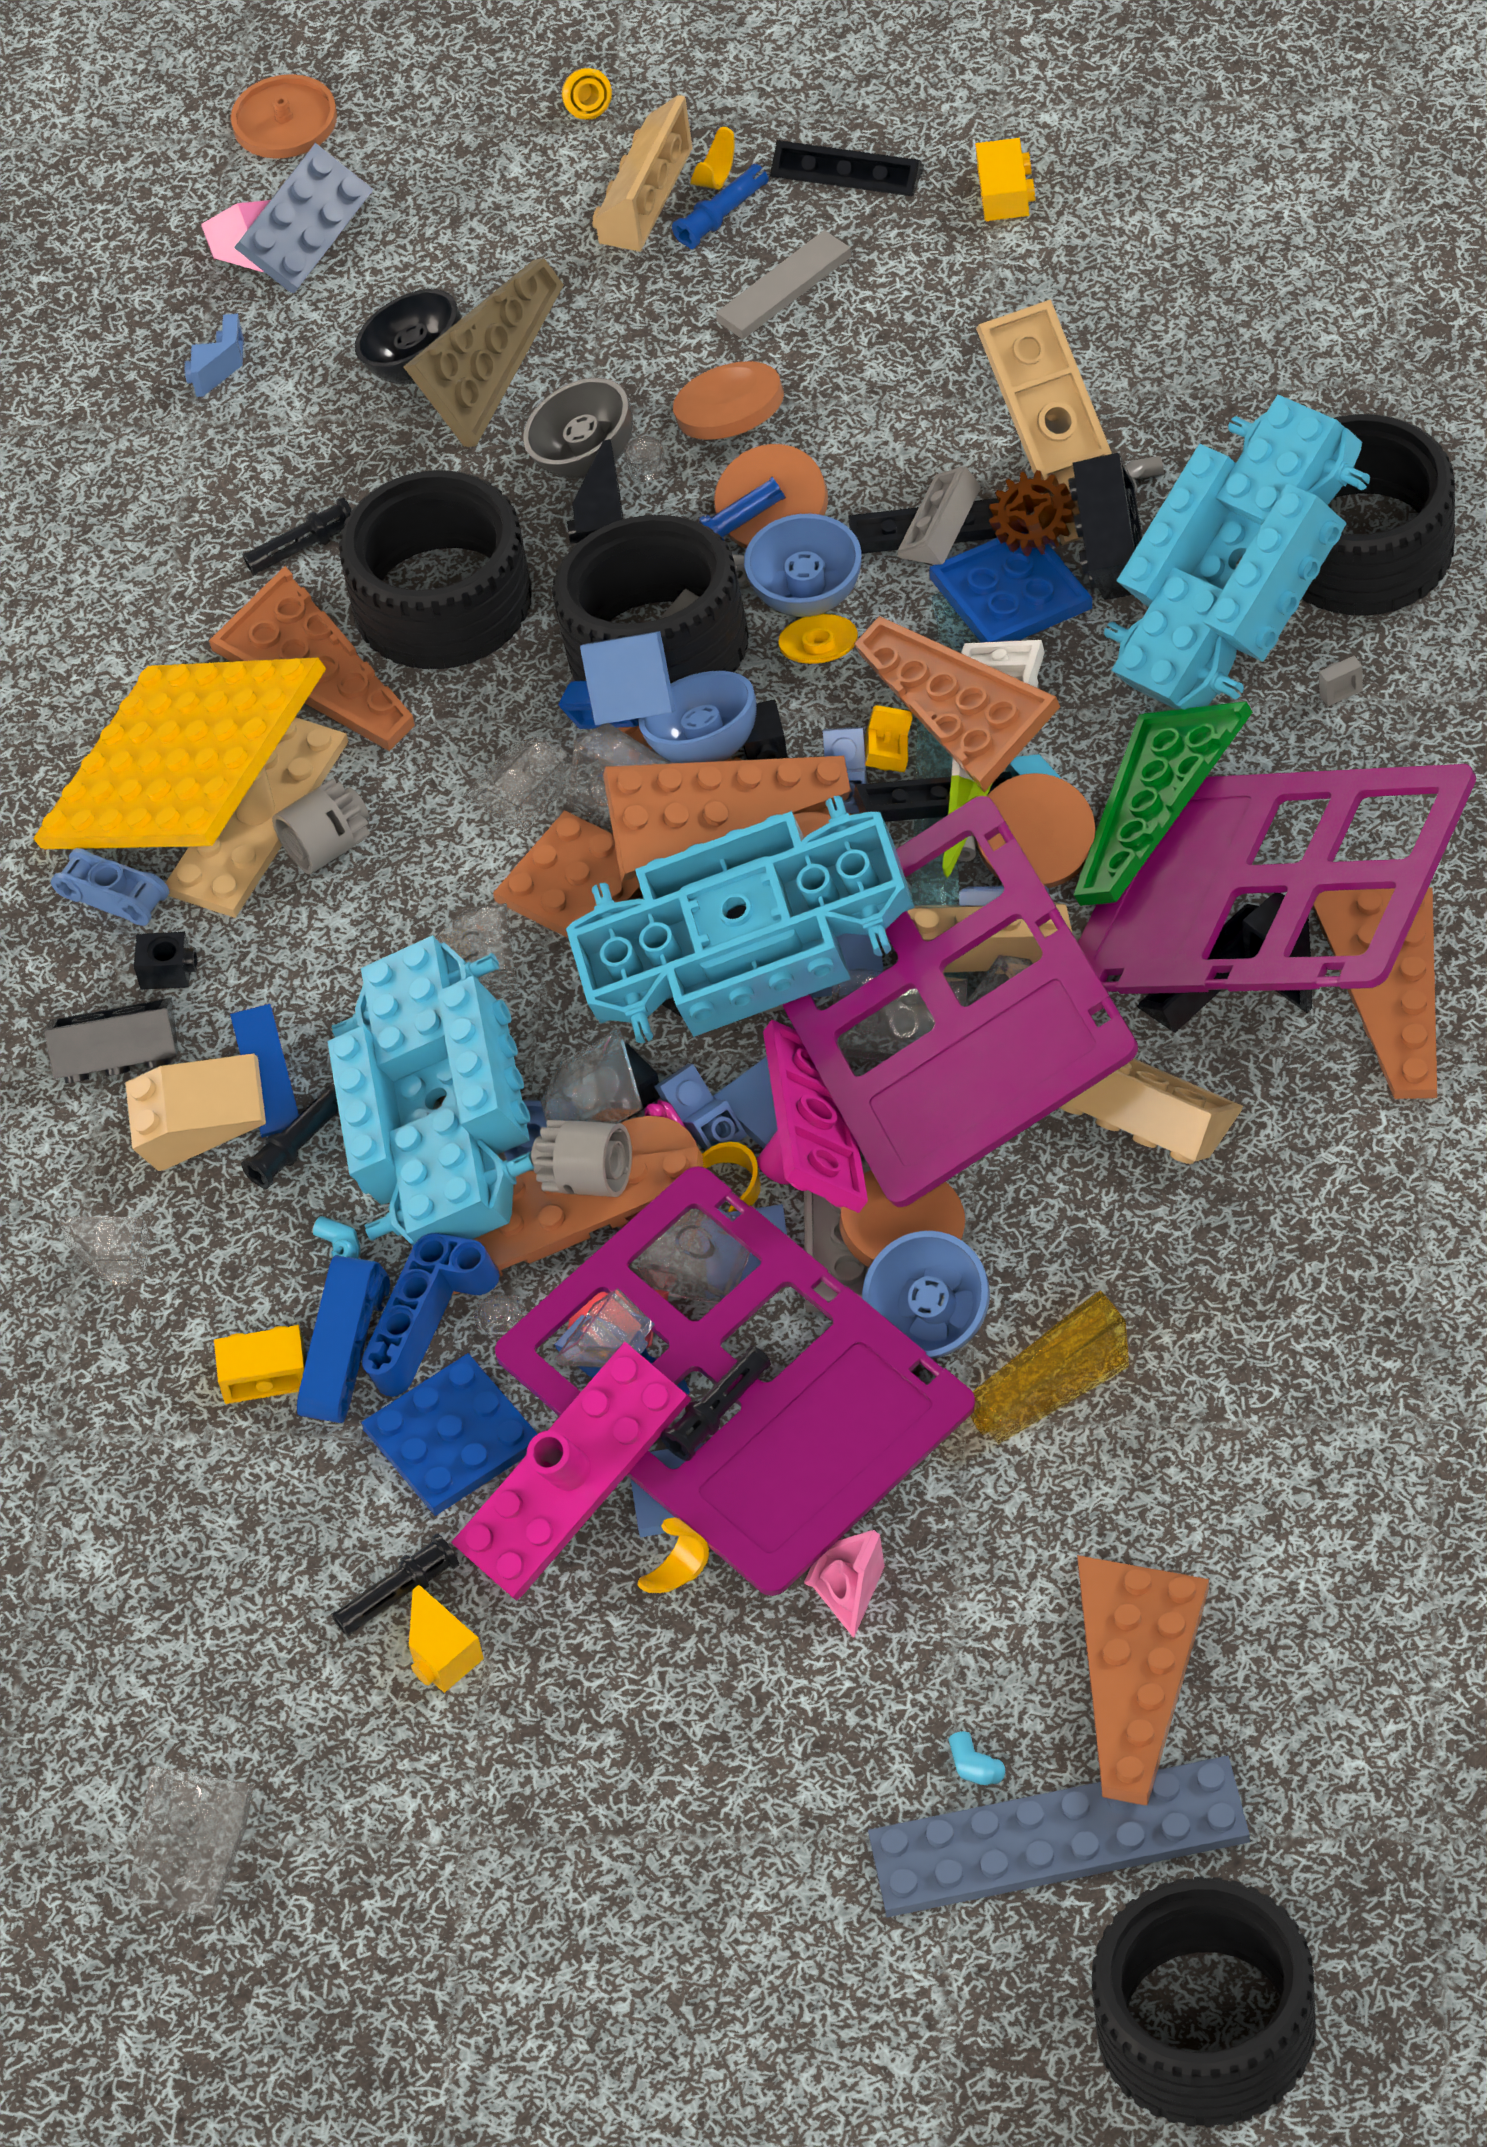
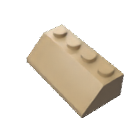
M677 95L647 115L641 129L635 131L632 147L628 155H623L620 161L619 172L615 180L609 182L606 198L602 206L596 208L593 215V227L597 229L599 244L641 252L693 148L685 96Z
M1054 902L1072 932L1066 904ZM923 905L915 906V908L908 910V913L924 941H931L983 906ZM1018 919L947 965L944 972L1025 970L1040 960L1043 952L1025 921ZM1051 919L1039 927L1045 938L1057 931Z
M1133 1059L1060 1108L1076 1115H1082L1084 1112L1097 1118L1095 1123L1102 1128L1111 1131L1125 1130L1134 1134L1132 1139L1141 1145L1152 1148L1159 1145L1170 1150V1157L1186 1164H1194V1161L1210 1158L1242 1111L1243 1106Z

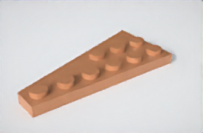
M286 566L209 640L211 650L231 662L319 658L326 670L305 701V704L388 751L415 726L413 715L391 689L381 683L376 677L374 669L367 661L364 662L359 657L351 642L324 611H320L313 603L311 595L304 587L301 588L296 583L292 573Z
M881 616L854 643L861 657L983 792L988 789L1060 708L1056 696Z
M844 756L605 767L603 774L621 882L634 878L636 875L635 869L647 865L654 859L667 858L687 850L692 845L704 844L721 838L732 830L745 829L764 822L773 815H783L791 811L793 814L817 811L827 807L825 802L829 798L836 804L833 796H841L844 801L848 799L851 792Z
M1430 887L1424 896L1388 978L1382 984L1373 988L1347 989L1354 1007L1357 1008L1366 1035L1370 1038L1377 1054V1060L1394 1099L1437 1098L1433 887ZM1395 888L1324 891L1317 896L1312 909H1314L1324 938L1327 939L1334 956H1357L1367 951Z
M698 1147L632 1156L631 1172L627 1186L618 1197L542 1191V1182L536 1180L537 1174L534 1171H528L516 1176L517 1184L513 1188L512 1215L509 1224L472 1240L480 1242L485 1247L498 1268L500 1276H502V1270L522 1261L531 1264L591 1238L589 1233L609 1224L613 1229L627 1223L626 1217L643 1210L687 1169L697 1166L702 1167L703 1156Z
M1077 1555L1102 1797L1148 1806L1209 1591V1579Z

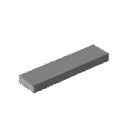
M823 230L716 312L717 322L742 340L848 260L851 257V248Z

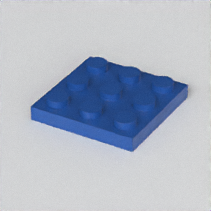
M998 538L951 557L941 565L929 567V578L980 643L1019 641L1092 609L1091 595L1049 544L1045 545V554L1041 555L1036 547L1032 548L1029 556H1025L1021 546L1013 553L1009 550L1006 542L1001 544Z
M469 1353L361 1422L364 1432L434 1516L522 1460L527 1455L530 1441L537 1435V1432Z

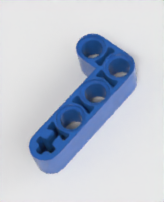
M430 1233L417 1240L413 1246L362 1358L364 1370L380 1393L395 1397L404 1393L412 1384L454 1291L471 1295H483L490 1292L497 1285L500 1277L499 1270L480 1242L445 1234Z
M335 1255L331 1260L298 1393L297 1413L299 1416L336 1423H343L345 1421L355 1387L373 1310L383 1311L384 1307L381 1306L383 1297L388 1296L390 1292L389 1275L378 1262Z

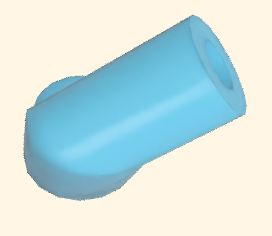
M320 1216L316 1220L313 1227V1235L332 1242V1257L338 1255L358 1259L361 1249L355 1229L324 1216Z
M961 1731L949 1737L956 1771L962 1779L980 1785L998 1784L1003 1780L1005 1776L1003 1762L999 1759H993L988 1755L975 1752L969 1732Z

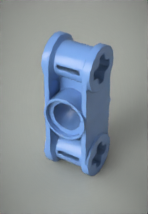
M81 848L72 850L69 855V863L61 873H55L51 879L53 889L62 897L75 902L80 901L125 918L140 926H145L149 923L154 907L159 901L165 900L170 894L167 884L158 876L96 856Z

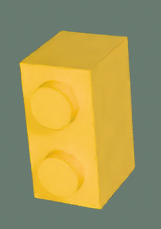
M1020 138L975 143L985 221L1030 216L1029 202L1036 201L1033 179H1026L1025 176L1032 175L1029 152L1022 153Z
M299 1325L289 1327L277 1326L266 1331L248 1334L236 1333L225 1338L214 1339L218 1383L225 1404L299 1392L307 1360L306 1348Z

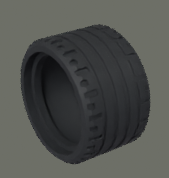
M1351 414L1334 417L1333 419H1336L1344 427L1348 428L1362 442L1361 451L1354 468L1370 476L1369 484L1363 482L1367 486L1364 490H1360L1347 483L1346 486L1341 487L1334 498L1359 493L1380 494L1398 499L1410 505L1419 514L1407 523L1385 532L1365 535L1341 533L1340 539L1332 547L1321 565L1317 577L1312 580L1302 599L1309 604L1315 605L1317 608L1337 614L1368 616L1396 611L1428 595V592L1438 585V581L1443 580L1446 570L1450 568L1455 545V478L1452 463L1449 462L1447 453L1442 451V446L1437 441H1434L1430 434L1404 420L1378 414Z
M429 470L415 472L382 484L364 497L350 512L351 515L346 519L344 529L341 530L340 560L356 627L359 633H361L363 640L369 643L370 648L375 652H379L382 657L411 668L445 669L459 667L475 662L497 651L520 629L521 622L525 621L527 617V610L530 609V598L532 597L531 581L516 510L511 505L508 497L502 495V491L497 487H493L490 482L459 471ZM461 548L479 552L489 558L488 562L470 577L453 585L436 589L410 590L394 587L382 582L388 572L402 561L419 553L435 549Z
M644 515L616 521L594 531L581 540L565 555L562 563L556 570L552 587L553 601L569 668L575 681H586L580 645L657 631L661 632L670 684L684 677L702 672H735L746 655L745 650L748 649L749 632L732 552L719 534L714 533L711 528L699 522L669 515ZM685 589L699 596L688 607L661 619L633 624L610 622L616 616L638 606L657 602H674Z
M1204 1876L1186 1880L1185 1878L1175 1879V1882L1168 1884L1165 1882L1157 1885V1888L1153 1890L1148 1889L1142 1892L1136 1900L1132 1899L1129 1901L1123 1911L1116 1913L1111 1925L1106 1926L1103 1931V1937L1099 1940L1096 1947L1097 1956L1093 1958L1091 1975L1095 2023L1099 2050L1106 2069H1110L1112 2080L1121 2087V2091L1127 2097L1134 2099V2103L1137 2106L1150 2110V2114L1158 2118L1160 2116L1167 2118L1168 2122L1175 2124L1178 2122L1185 2123L1186 2126L1190 2127L1205 2125V2128H1210L1224 2124V2126L1234 2125V2122L1240 2120L1244 2122L1252 2119V2116L1257 2113L1263 2114L1269 2110L1272 2104L1277 2105L1283 2100V2096L1287 2092L1293 2090L1296 2086L1297 2078H1302L1306 2071L1305 2067L1310 2062L1312 2056V2046L1315 2044L1314 1969L1312 1967L1311 1952L1307 1946L1304 1934L1299 1933V1925L1288 1916L1286 1909L1274 1903L1273 1898L1267 1894L1262 1895L1258 1889L1252 1886L1246 1887L1241 1885V1882L1231 1880L1230 1882L1219 1877L1211 1879L1204 1878ZM1192 1953H1221L1237 1957L1263 1973L1272 1982L1281 1996L1279 2007L1271 2020L1254 2037L1233 2048L1215 2052H1189L1160 2042L1151 2037L1136 2023L1128 2007L1132 1995L1142 1980L1154 1969L1176 1957Z

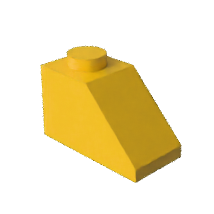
M420 1585L412 1590L409 1648L414 1663L411 1665V1668L422 1683L427 1686L434 1683L445 1693L484 1659L479 1638Z

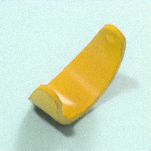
M728 127L718 129L704 162L698 163L695 167L690 181L691 185L718 190L723 187L731 170L734 157L735 138L731 129Z
M723 1142L710 1147L702 1153L704 1168L718 1163H735L746 1168L752 1174V1179L747 1190L739 1198L749 1206L756 1202L760 1194L761 1182L757 1160L752 1150L739 1142ZM732 1205L729 1207L728 1212L738 1211Z
M679 1518L665 1519L661 1525L666 1533L679 1537L667 1559L653 1572L639 1578L637 1584L645 1592H670L695 1579L702 1572L708 1561L709 1547L707 1542Z

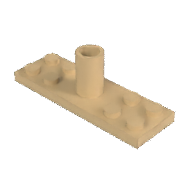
M1050 299L979 324L976 329L1033 473L1035 474L1036 470L1041 471L1044 480L1051 474H1054L1059 484L1065 483L1070 492L1068 479L1074 477L1073 462L1110 455L1112 452ZM1075 501L1076 507L1072 511L1074 514H1078L1080 512L1077 501ZM1066 523L1071 533L1069 537L1059 535L1062 546L1083 539L1078 537L1075 523Z
M295 717L213 846L188 847L166 881L170 892L168 896L236 918L282 847L273 826V815L321 786L348 743L347 734Z

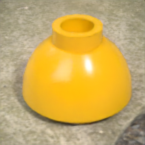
M592 68L578 69L571 73L563 84V104L573 116L579 119L590 120L597 118L606 111L611 102V84L608 78L599 70Z

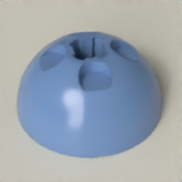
M796 514L771 522L752 538L747 546L744 557L746 576L757 596L772 609L795 617L820 615L838 606L854 588L860 574L862 562L861 547L855 534L842 522L819 514Z
M729 671L702 672L671 683L675 705L674 712L639 718V728L650 747L664 759L672 763L725 761L745 744L751 734L756 718V696L751 682L740 674Z
M918 1231L894 1240L877 1255L866 1274L862 1289V1299L933 1359L959 1350L976 1335L988 1311L990 1288L981 1260L966 1243L947 1233ZM944 1295V1301L942 1306L940 1307L939 1305L941 1304L942 1296Z

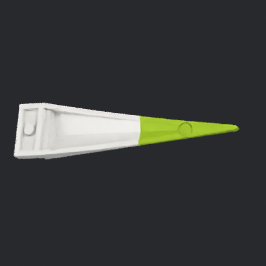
M1042 640L964 643L961 653L1037 688V675L1045 652ZM954 758L952 761L948 815L975 797L987 796L992 786L991 784L983 792ZM967 838L944 852L942 868L946 878L950 876Z

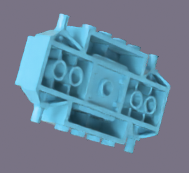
M1277 394L1268 411L1256 419L1254 423L1247 422L1238 416L1231 419L1235 424L1229 422L1228 430L1231 433L1244 437L1243 452L1236 463L1229 456L1199 443L1116 580L1148 607L1143 618L1129 629L1113 621L1107 624L1112 630L1105 627V637L1120 643L1118 659L1111 669L1116 676L1137 691L1176 710L1208 706L1217 694L1220 695L1221 692L1233 699H1238L1241 696L1235 690L1243 693V684L1228 677L1236 658V651L1239 650L1264 662L1270 650L1276 645L1278 637L1289 618L1297 610L1299 602L1312 580L1317 577L1320 567L1332 547L1340 539L1341 532L1347 524L1328 504L1341 487L1346 486L1347 483L1360 490H1364L1367 487L1363 482L1369 484V474L1354 468L1361 451L1362 442L1336 419ZM1242 557V559L1236 567L1237 561Z
M833 796L837 811L832 799L829 798L825 802L831 817L829 823L804 837L791 811L783 815L770 816L764 822L745 829L732 830L721 838L704 844L692 845L683 852L667 858L654 859L647 865L635 869L644 900L632 899L614 902L607 883H599L601 891L597 884L594 885L592 893L594 894L597 906L594 907L593 911L572 922L566 928L587 1003L596 1019L599 1020L600 1024L607 1021L630 1022L634 1030L636 1042L646 1043L643 1034L648 1042L653 1038L648 1016L666 999L673 997L677 1009L693 1037L850 980V974L841 946L836 938L837 936L846 933L869 935L875 955H883L879 941L885 953H889L891 946L889 945L885 929L903 912L911 910L915 906L894 842L881 813L866 812L849 815L846 812L843 798L841 796ZM742 905L746 906L744 914L739 918H726L729 910Z
M433 935L362 967L363 986L353 1017L332 1025V1032L335 1038L327 1041L349 1175L357 1181L363 1193H369L381 1205L390 1203L389 1212L386 1216L365 1224V1231L372 1241L392 1231L397 1236L402 1235L413 1246L417 1240L430 1233L472 1240L509 1224L512 1215L513 1188L517 1184L516 1176L535 1168L531 1162V1152H527L511 1161H502L497 1156L530 1141L527 1123L530 1122V1114L521 1097L520 1090L524 1088V1082L514 1060L518 1050L514 1039L509 1033L510 1011L502 999L497 1001L479 982V977L500 968L499 962L493 953L472 963H466L445 942L440 943ZM446 1096L442 1106L433 1110L435 1102L440 1097Z

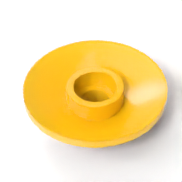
M820 614L803 617L792 622L783 629L778 642L781 653L788 659L799 663L818 664L833 661L850 652L855 646L854 643L858 640L856 626L847 618L832 614Z

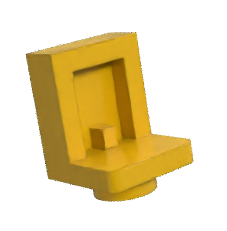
M879 705L873 707L865 733V766L884 771L892 770L905 773L908 763V733L913 719L911 711Z

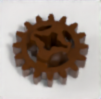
M1036 470L1033 479H1028L1025 472H1021L1020 482L1016 484L1012 480L1007 479L1006 484L1009 489L1006 492L996 490L995 495L999 503H993L989 506L994 516L989 521L993 530L996 531L995 534L1001 544L1006 542L1009 550L1013 553L1021 546L1025 556H1029L1032 548L1036 547L1041 555L1045 554V545L1049 543L1056 548L1059 547L1057 537L1059 535L1069 537L1071 534L1066 523H1074L1072 509L1076 507L1071 495H1069L1070 492L1066 484H1059L1054 474H1051L1044 480L1039 470Z

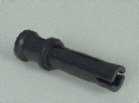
M344 497L338 498L336 500L337 504L318 514L314 511L309 513L308 517L305 518V523L249 552L243 553L244 562L252 575H257L258 572L289 558L315 543L319 545L329 543L331 537L344 529V523L351 515L352 509ZM339 517L338 520H336V521H334V522H332V523H330V524L327 525L328 522H330V521H332L333 519ZM311 532V534L304 537V534ZM295 540L294 543L268 556V553Z
M328 1085L326 1090L281 1133L275 1132L270 1134L265 1139L266 1145L253 1157H246L241 1162L243 1172L253 1183L263 1189H268L273 1184V1177L286 1165L292 1166L297 1161L298 1150L339 1112L335 1085Z
M750 1346L746 1353L721 1377L701 1401L690 1402L685 1407L684 1416L672 1428L668 1427L662 1431L660 1436L664 1445L678 1458L690 1461L695 1456L694 1449L707 1435H714L719 1430V1419L756 1381L762 1372L771 1366L768 1356L759 1348ZM740 1375H742V1379L731 1389V1391L726 1396H724L723 1393L727 1390V1388ZM693 1427V1431L687 1436V1431Z
M436 1533L431 1536V1543L411 1557L407 1554L401 1557V1561L398 1562L399 1568L369 1587L339 1610L331 1613L333 1620L347 1637L410 1593L418 1585L423 1589H427L430 1580L449 1567L455 1569L459 1566L455 1553L440 1534Z

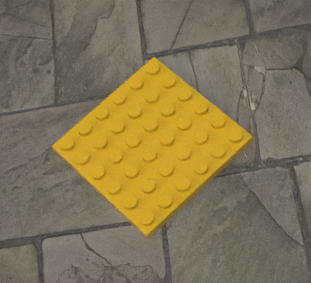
M319 658L147 666L140 673L138 681L129 695L120 703L119 710L110 724L102 730L100 739L90 754L82 760L81 767L72 781L62 790V796L52 811L44 817L42 826L33 838L34 841L43 849L213 846L325 672V666Z

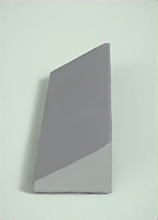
M966 466L935 475L898 549L897 555L899 558L934 565H941L945 562L980 491V484Z

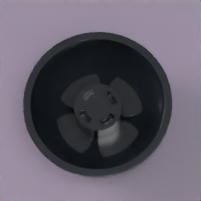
M423 289L402 295L381 307L365 322L356 337V356L372 374L385 381L403 385L416 384L404 366L461 320L459 307L451 294L439 289Z

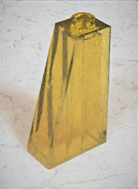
M1101 1290L1093 1294L972 1391L975 1397V1408L970 1416L975 1427L982 1435L989 1433L999 1445L1128 1368L1126 1320Z

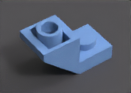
M238 314L223 315L222 330L216 331V343L192 345L191 360L185 361V377L187 384L193 383L196 397L205 396L242 366L244 337Z
M864 727L823 729L824 757L844 756L851 789L848 799L843 801L846 812L860 813L853 795L856 784L867 783Z
M686 1064L654 1086L661 1099L671 1103L694 1140L705 1151L719 1143L739 1142L747 1136L727 1100L713 1099L712 1094L694 1064Z

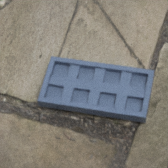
M315 143L234 248L286 290L295 293L374 189Z

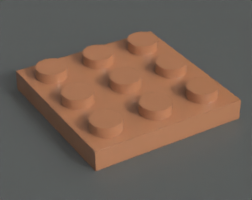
M564 810L498 886L493 895L497 903L568 938L566 928L575 920L593 911L594 907L597 906L594 894L592 893L594 885L597 884L601 891L599 883H607L614 902L638 899L642 891L637 874L634 878L621 882L614 835Z

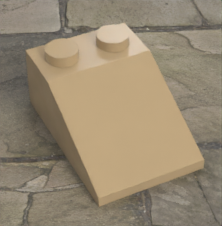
M254 1053L159 1066L125 1082L132 1149L158 1171L166 1170L266 1124L258 1057Z

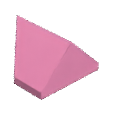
M270 200L237 203L201 224L214 259L264 272L234 247Z
M871 1530L837 1541L811 1566L804 1581L806 1585L816 1590L853 1638L856 1635L885 1567L880 1534Z

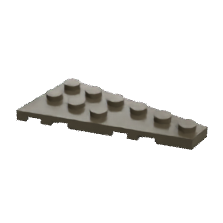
M545 258L532 260L404 366L405 370L463 446H477L564 286Z

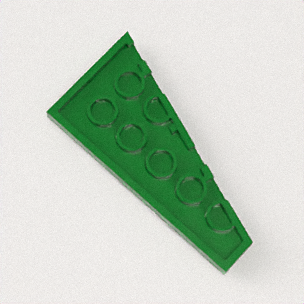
M1247 701L1138 715L1098 825L1094 842L1090 847L1073 894L1080 906L1118 901L1253 713Z

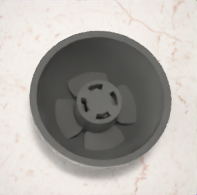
M587 378L569 383L546 397L532 412L523 433L524 447L530 457L546 471L564 478H585L603 440L611 439L615 463L627 448L633 428V414L630 401L624 389L618 383L609 379Z

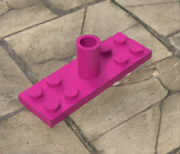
M771 1020L764 1029L763 1035L778 1130L757 1157L758 1167L768 1178L779 1184H791L798 1190H808L824 1197L836 1207H846L859 1213L868 1202L859 1146L796 1030Z
M624 1341L547 1431L540 1432L532 1438L527 1448V1455L451 1543L517 1601L656 1442L662 1431L668 1428L692 1399Z

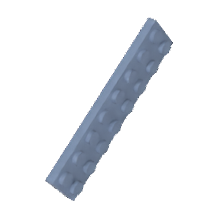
M1229 1755L1158 1770L1148 1806L1102 1797L1101 1782L868 1830L886 1917L1250 1842V1834Z

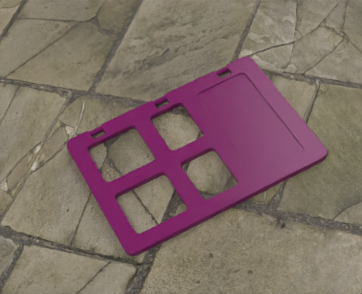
M1468 764L1206 777L1118 901L1096 904L1078 944L1107 992H1119L1120 994L1188 993L1228 989L1229 992L1320 989V987L1358 989L1379 986L1390 975L1475 785L1476 775ZM1438 794L1415 846L1408 857L1404 859L1333 862L1363 799L1378 796ZM1330 799L1308 848L1299 862L1252 865L1275 814L1283 802ZM1395 888L1373 939L1364 954L1357 956L1290 957L1313 904L1320 893L1338 890ZM1287 892L1263 945L1255 957L1248 959L1207 960L1238 896L1242 894ZM1328 970H1342L1339 976H1326ZM1230 972L1227 979H1214L1216 973ZM1121 975L1117 982H1106L1108 976Z
M987 796L973 798L897 848L896 852L906 878L969 836H974L1004 885L1003 893L931 941H924L908 911L903 912L885 929L886 935L898 955V961L895 965L826 1010H819L811 994L782 1004L886 1198L896 1207H905L912 1204L1132 1061L1138 1052V1043L1065 923L997 806ZM1000 833L1006 844L994 851L988 840ZM1023 919L1043 952L1040 960L971 1005L963 1007L944 976L945 967L1014 921ZM1051 919L1057 931L1045 938L1039 927ZM917 989L935 1020L934 1028L864 1075L855 1076L838 1045L839 1036L907 991ZM1104 1008L1111 1020L1098 1027L1092 1015Z
M691 1167L683 1172L505 1333L495 1345V1354L498 1363L560 1417L581 1391L536 1353V1350L600 1292L610 1294L669 1345V1348L652 1365L675 1385H678L693 1371L702 1373L716 1385L721 1377L737 1362L735 1358L721 1347L722 1343L783 1287H792L827 1316L833 1324L772 1381L762 1382L757 1378L736 1401L741 1407L740 1411L695 1452V1456L690 1461H685L676 1469H670L650 1451H647L627 1474L630 1479L669 1513L681 1519L707 1542L709 1548L756 1589L765 1595L776 1596L788 1589L973 1413L975 1397L970 1388L946 1368L943 1369L921 1347L848 1286L845 1287L833 1277L823 1265L755 1208L747 1205L735 1195L732 1189L704 1167ZM726 1201L741 1213L733 1222L718 1210ZM691 1209L701 1210L761 1261V1264L698 1321H691L628 1268L637 1257ZM821 1282H824L838 1294L829 1303L813 1290ZM919 1364L936 1376L928 1385L911 1372ZM740 1375L724 1393L727 1395L743 1376Z

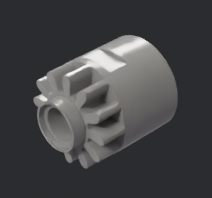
M334 779L314 789L272 817L275 832L289 857L307 874L314 873L367 839V836L370 835L366 827L368 825L366 819L369 818V813L362 798L350 787L344 790L341 782L336 783Z
M547 1120V1128L541 1127V1136L535 1139L531 1151V1162L535 1167L533 1171L537 1174L536 1180L542 1182V1191L606 1197L620 1196L627 1186L632 1165L631 1139L626 1127L621 1123Z

